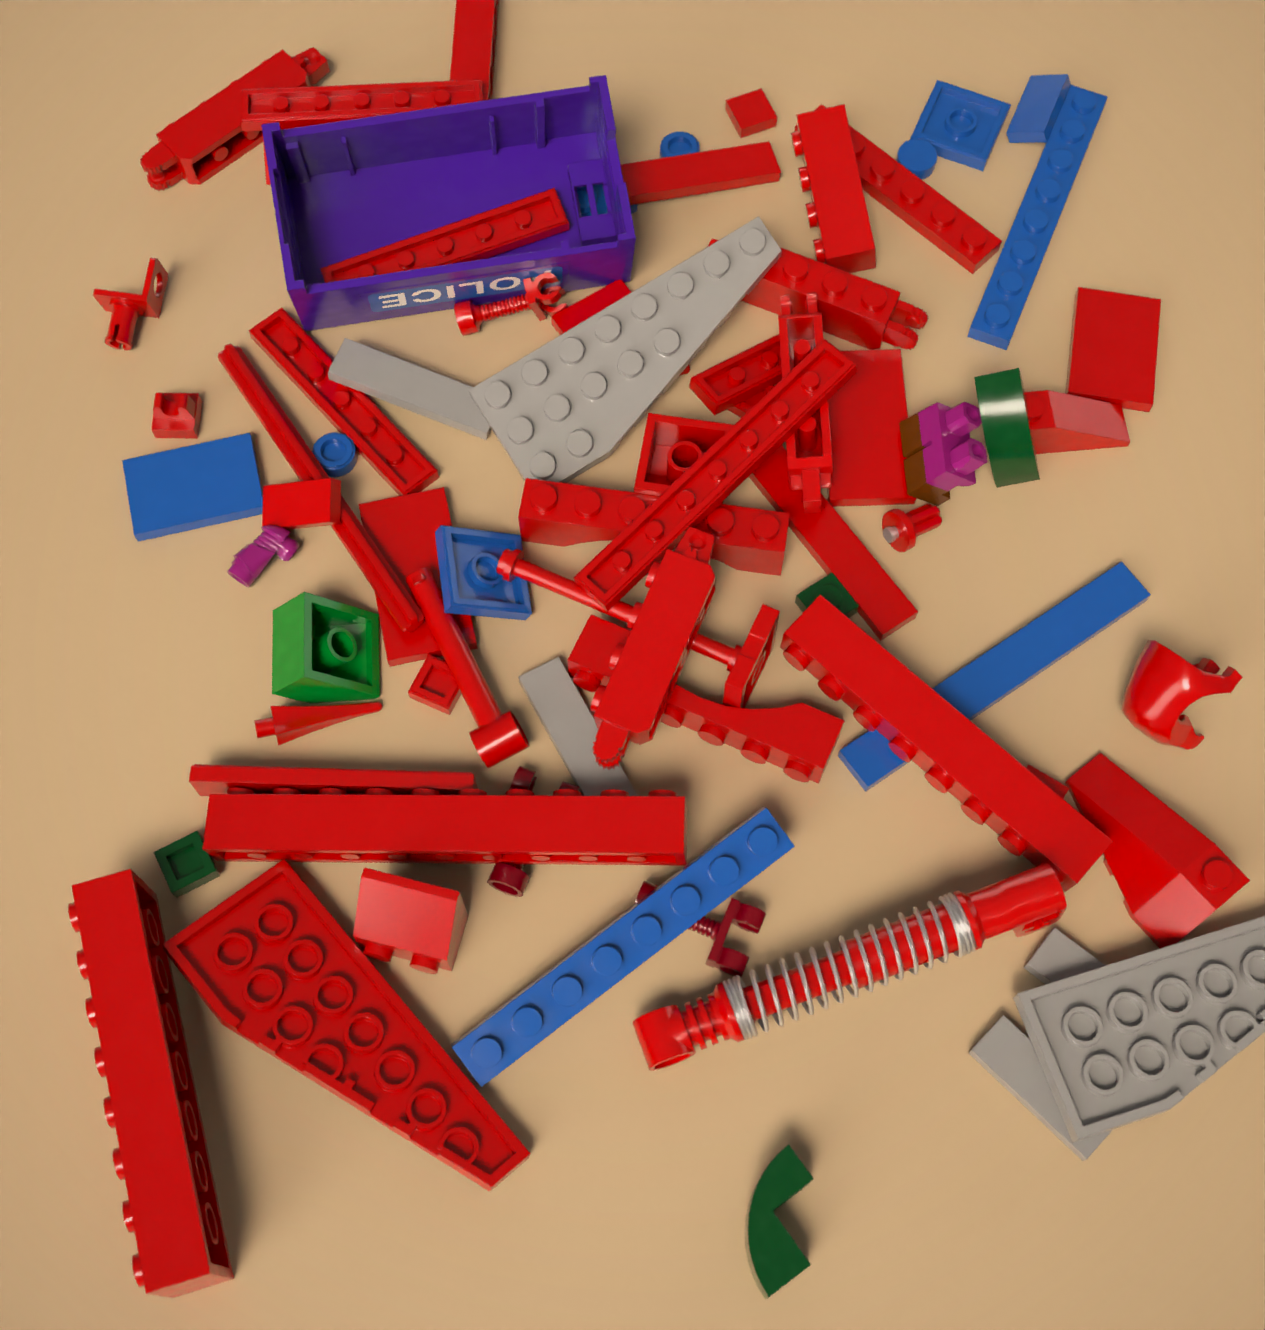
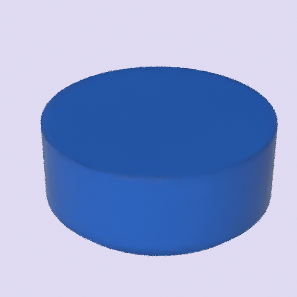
M678 131L670 133L660 143V158L699 152L697 139L687 132Z
M912 139L904 142L899 147L896 161L922 180L933 173L937 161V151L927 141Z
M337 432L325 434L313 446L312 453L329 477L344 476L351 472L357 463L355 445L351 438L345 434Z

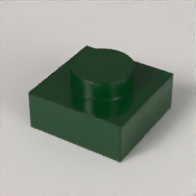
M830 573L797 594L795 599L796 605L804 612L821 594L848 618L855 615L859 607L833 573Z
M198 830L153 852L171 893L176 898L220 876L212 857L203 850L204 839Z

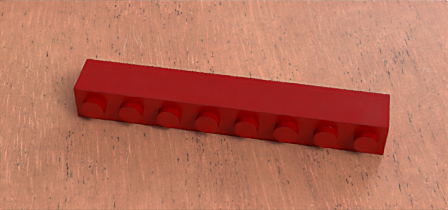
M821 594L784 632L780 648L784 650L783 656L789 664L799 671L806 669L819 680L818 686L825 695L834 701L841 699L854 710L853 716L860 725L871 732L877 730L890 741L888 745L895 755L905 762L912 760L926 772L924 776L931 786L941 793L949 792L962 803V811L972 821L980 825L985 823L999 835L997 838L999 843L1008 852L1018 857L1023 855L1036 867L1048 863L1054 870L1065 892L1082 879L1113 842Z

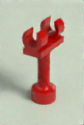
M544 273L538 275L534 281H532L531 277L523 279L526 293L525 295L521 294V297L517 295V298L513 296V299L510 297L509 300L506 298L505 301L502 299L501 302L498 300L497 303L493 302V304L489 303V305L485 304V306L481 305V307L474 305L473 301L469 299L454 303V311L460 332L463 336L480 332V325L484 320L488 321V319L492 320V318L496 319V317L500 318V316L504 317V315L508 316V314L512 315V313L516 314V312L519 313L528 309L533 310L539 321L547 319L546 314L553 316L569 307L567 303L559 304L556 307L549 306L559 301L566 292L563 288L554 286L546 288L541 294L543 285L559 282L555 275Z

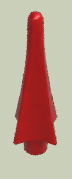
M374 701L327 706H271L272 717L254 720L257 738L276 735L279 746L328 726L379 712L382 710L381 702Z

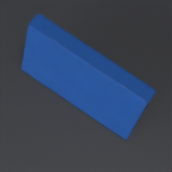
M251 433L122 460L133 532L138 542L262 515L263 488Z

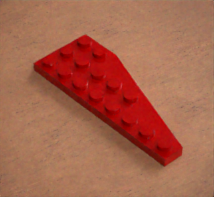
M285 859L278 862L162 944L164 952L223 1026L489 1192L529 1159L531 1153Z

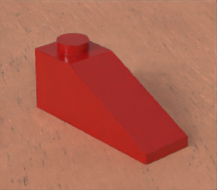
M1050 390L1025 392L1030 430L1036 454L1129 446L1130 438L1122 405Z

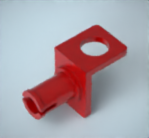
M151 257L149 260L142 295L94 289V298L105 311L112 312L107 336L104 340L106 345L120 350L122 343L124 344V350H131L138 317H160L168 273L158 258ZM155 277H157L156 292H154Z

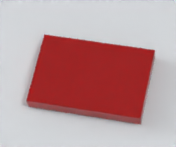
M1078 287L1074 300L1065 394L1122 405L1124 409L1150 412L1154 401L1161 299Z

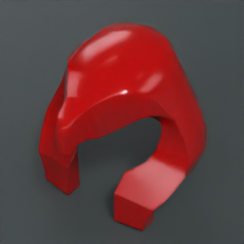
M1148 640L1133 668L1125 690L1121 710L1135 728L1157 743L1185 750L1194 749L1202 742L1204 736L1196 734L1189 717L1180 714L1201 697L1212 694L1231 693L1243 677L1236 669L1230 666L1221 675H1217L1220 668L1213 660L1202 658L1199 663L1191 664L1159 642Z

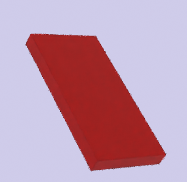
M901 349L841 351L858 365L857 373L828 400L833 461V486L827 488L828 502L832 507L915 504L916 498L907 495L904 460L907 458L903 457L899 424L908 418Z
M444 487L358 504L362 526L414 602L416 603L406 578L418 569L430 568L442 592L435 531L441 525L452 526ZM375 592L389 667L425 660L428 654L435 657L443 656L425 619L424 623L416 631L411 633L401 631ZM453 614L470 650L478 649L471 615Z

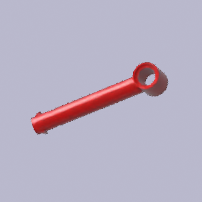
M421 568L407 576L406 582L478 728L470 731L469 734L479 756L489 769L529 748L530 744L513 712L509 710L502 714L453 614L444 612L442 592L430 568Z

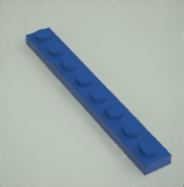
M1074 85L1070 86L967 337L1007 350L1108 96Z
M762 807L451 1044L452 1049L481 1087L794 848V844L767 807Z

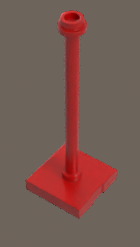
M507 548L502 553L496 572L503 575L504 580L512 582L516 577H519L628 623L633 608L632 605L619 600L606 612L578 587L575 581L523 560V551L519 549L513 551ZM762 604L743 646L737 644L733 648L698 633L691 650L726 664V670L730 671L725 682L723 705L739 708L746 707L773 650L779 610Z

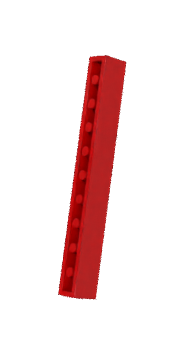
M229 788L226 794H209L203 850L217 861L280 862L285 859L286 862L686 866L688 808L685 796H677V793L671 790H652L648 792V796H629L627 791L609 789L601 791L600 796H581V792L577 790L559 789L553 791V796L534 795V792L525 789H510L506 791L505 795H487V792L479 789L459 790L458 795H440V792L437 790L420 788L412 790L411 795H393L394 793L387 789L371 788L365 790V795H348L346 791L336 788H323L319 790L318 794H301L300 791L291 788H276L272 790V794H255L253 790L246 788Z

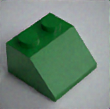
M307 592L299 594L274 609L272 694L310 704L372 700L380 697L379 614Z

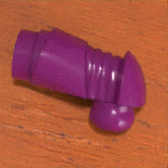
M275 525L261 527L263 531L261 535L254 539L253 543L247 544L233 555L234 560L231 562L232 565L227 573L242 585L250 587L274 554L278 555L283 561H289L297 551L299 543L288 536L291 531Z

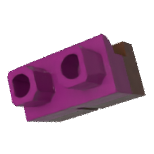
M936 402L899 423L903 457L907 458L904 460L907 495L939 506L950 499L949 490L954 487L976 484L975 470L988 462L986 448L982 442L970 438V432L982 424L978 407L963 402L951 408Z

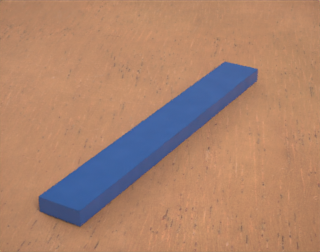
M1120 562L932 689L971 721L1142 605L1151 594L1123 562ZM877 730L866 732L839 750L838 753L840 760L865 792L909 763L893 753L888 745L890 741Z

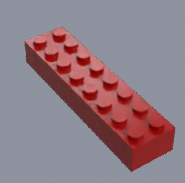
M132 869L71 885L74 902L68 905V913L72 927L75 932H80L83 949L77 951V963L83 979H88L92 997L86 999L85 1007L91 1026L98 1029L100 1046L95 1048L94 1057L100 1076L107 1078L110 1096L104 1098L103 1106L110 1128H116L119 1147L113 1149V1163L118 1178L120 1180L125 1179L129 1200L123 1201L122 1212L129 1233L135 1232L138 1253L132 1256V1268L136 1283L139 1287H145L146 1294L175 1298L233 1280L234 1276L170 958L164 952L162 946L166 942L157 894Z

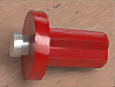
M931 504L923 505L907 513L900 509H892L883 515V536L894 550L906 552L915 546L916 537L941 525L940 510L937 506H932Z

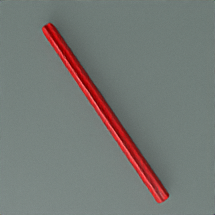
M231 343L225 345L224 350L218 353L220 363L299 480L308 481L329 478L239 346H233ZM341 495L340 524L330 526L401 631H408L410 633L416 631L424 623L423 613Z

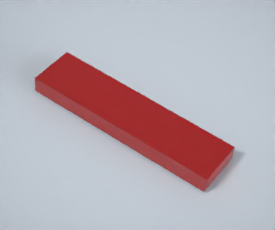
M769 141L620 164L624 183L626 182L630 205L778 182L781 175V170Z

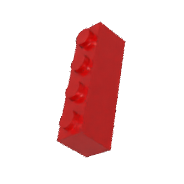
M845 104L797 114L798 131L791 132L795 157L803 156L805 167L798 168L802 192L810 191L812 202L805 204L809 227L818 228L820 239L813 240L816 261L848 273L876 268V249Z

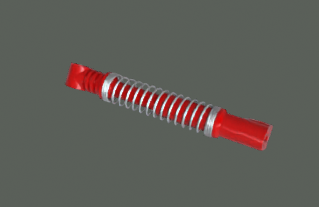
M1044 863L967 894L959 890L953 893L949 892L948 895L939 896V905L934 906L931 901H928L929 909L919 912L918 908L913 906V915L904 918L903 914L899 912L898 921L889 923L888 919L884 918V926L874 929L873 925L869 923V932L860 935L858 930L855 929L853 932L855 937L846 941L840 935L839 945L841 950L835 953L829 942L825 941L824 946L827 956L819 958L814 947L810 946L809 952L812 961L804 964L800 954L795 952L796 968L790 970L785 959L780 958L779 963L782 973L775 975L771 966L766 963L764 968L767 979L760 981L755 970L751 969L750 978L752 985L746 987L742 978L736 975L732 979L728 978L727 981L724 980L723 983L716 984L714 991L707 994L709 1000L703 1002L702 997L696 998L697 1005L692 1007L691 1002L688 1001L684 1003L685 1010L682 1011L678 1005H669L648 1012L636 1018L632 1023L650 1071L675 1065L693 1056L696 1053L694 1046L698 1044L701 1050L707 1048L706 1041L711 1040L713 1045L718 1044L717 1037L723 1036L725 1041L732 1039L737 1042L744 1041V1039L748 1040L753 1035L757 1037L758 1032L755 1022L758 1021L762 1030L768 1032L769 1024L767 1017L770 1015L773 1016L779 1026L783 1027L784 1018L782 1011L786 1009L792 1019L798 1021L799 1012L797 1005L802 1004L808 1014L813 1015L814 1006L812 999L814 998L818 1000L822 1008L828 1009L829 1000L827 993L829 992L832 993L838 1003H843L844 994L842 987H846L848 992L857 998L860 988L864 987L867 991L873 992L874 983L878 981L882 985L888 986L889 977L891 976L898 980H903L904 972L906 971L917 975L919 965L921 964L928 969H932L934 959L938 958L941 962L947 963L950 953L957 957L966 956V953L970 954L971 951L975 952V950L982 948L986 939L1013 929L1015 936L1021 937L1044 929L1061 919L1067 908L1061 884L1052 867L1048 863Z

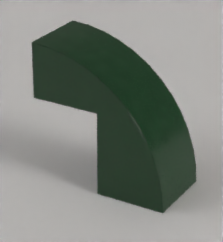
M1019 368L974 377L983 432L996 488L1040 480L1036 451L1030 430L1024 385Z
M789 1144L776 1155L759 1178L752 1192L745 1219L747 1259L757 1287L765 1299L769 1298L811 1265L773 1212L814 1180Z

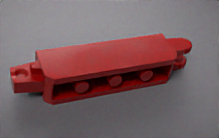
M314 47L292 58L282 49L238 80L230 83L229 86L208 100L200 103L196 108L175 122L167 125L156 134L159 143L150 148L149 152H145L142 158H140L144 172L148 173L147 180L151 188L164 191L165 188L168 189V186H173L183 178L189 184L201 185L263 142V132H243L240 124L241 90L313 87L330 71L327 59Z
M712 238L708 246L712 245L718 240ZM781 247V257L754 289L741 300L781 316L780 296L790 295L793 314H806L805 300L807 294L816 293L818 312L822 313L823 332L870 350L880 349L883 342L896 347L899 346L901 349H914L919 338L916 334L917 332H914L912 328L920 330L924 328L928 320V315H926L923 309L899 300L901 294L899 291Z
M816 293L807 294L805 300L806 314H793L790 295L780 296L781 316H778L782 379L824 340L822 313L818 312ZM828 401L786 440L789 489L791 491L802 490L804 514L822 513L821 488H831L833 486Z
M689 527L674 551L667 549L661 563L653 562L645 582V587L650 589L643 603L638 601L635 603L628 619L627 627L631 629L625 645L618 643L611 656L609 669L613 670L610 680L607 686L600 684L595 692L590 710L595 712L594 719L599 730L595 736L596 741L593 742L594 746L592 749L594 750L593 754L596 757V762L603 769L607 768L610 770L611 768L615 769L616 766L619 767V763L622 762L621 758L625 756L631 742L641 745L653 740L716 593L714 585L716 580L711 565H709L715 545V536L707 532Z

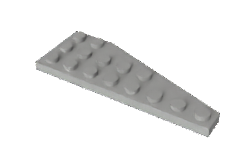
M1265 916L1018 993L1013 998L1073 1143L1170 1110L1265 1032Z

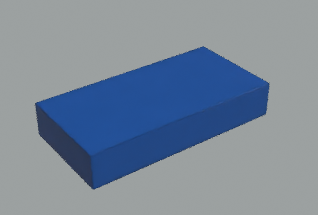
M1068 74L1030 76L1006 132L1009 143H1040L1048 141L1071 86Z

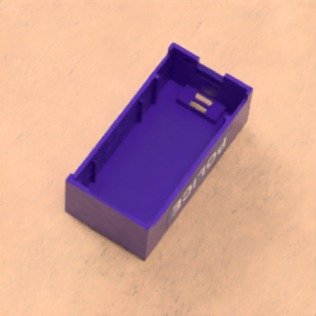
M606 75L589 77L588 86L283 130L279 122L261 124L286 287L305 331L454 309V303L469 299L473 301L474 305L493 303L498 300L501 302L502 299L505 301L506 298L509 300L510 297L513 299V296L517 298V295H520V297L521 294L525 295L523 279L531 277L532 281H534L538 275L544 273L555 275L559 282L546 283L541 288V294L546 288L559 286L567 292L606 286L616 280H622L624 283L631 282L636 236L626 182L624 183L615 137L616 126ZM603 184L608 213H597L593 185ZM586 186L591 216L582 217L577 187ZM552 188H555L569 221V230L487 259L325 283L320 268Z

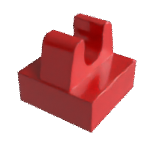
M155 393L151 428L155 438L198 439L203 403L199 393Z

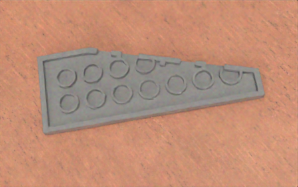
M759 216L469 390L470 396L524 481L526 478L567 483L612 455L620 445V441L633 426L636 427L650 406L661 394L666 392L706 345L709 337L718 327L724 324L730 317L732 310L746 294H749L781 257L782 250Z

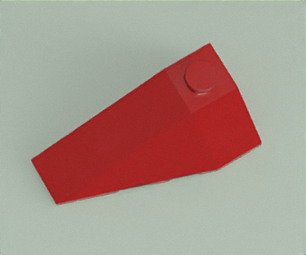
M1102 753L1095 756L1065 782L1066 786L1070 788L1069 792L1079 813L1113 841L1103 853L1105 857L1103 862L1110 876L1114 875L1125 898L1123 903L1129 916L1159 949L1178 943L1250 881L1214 842Z

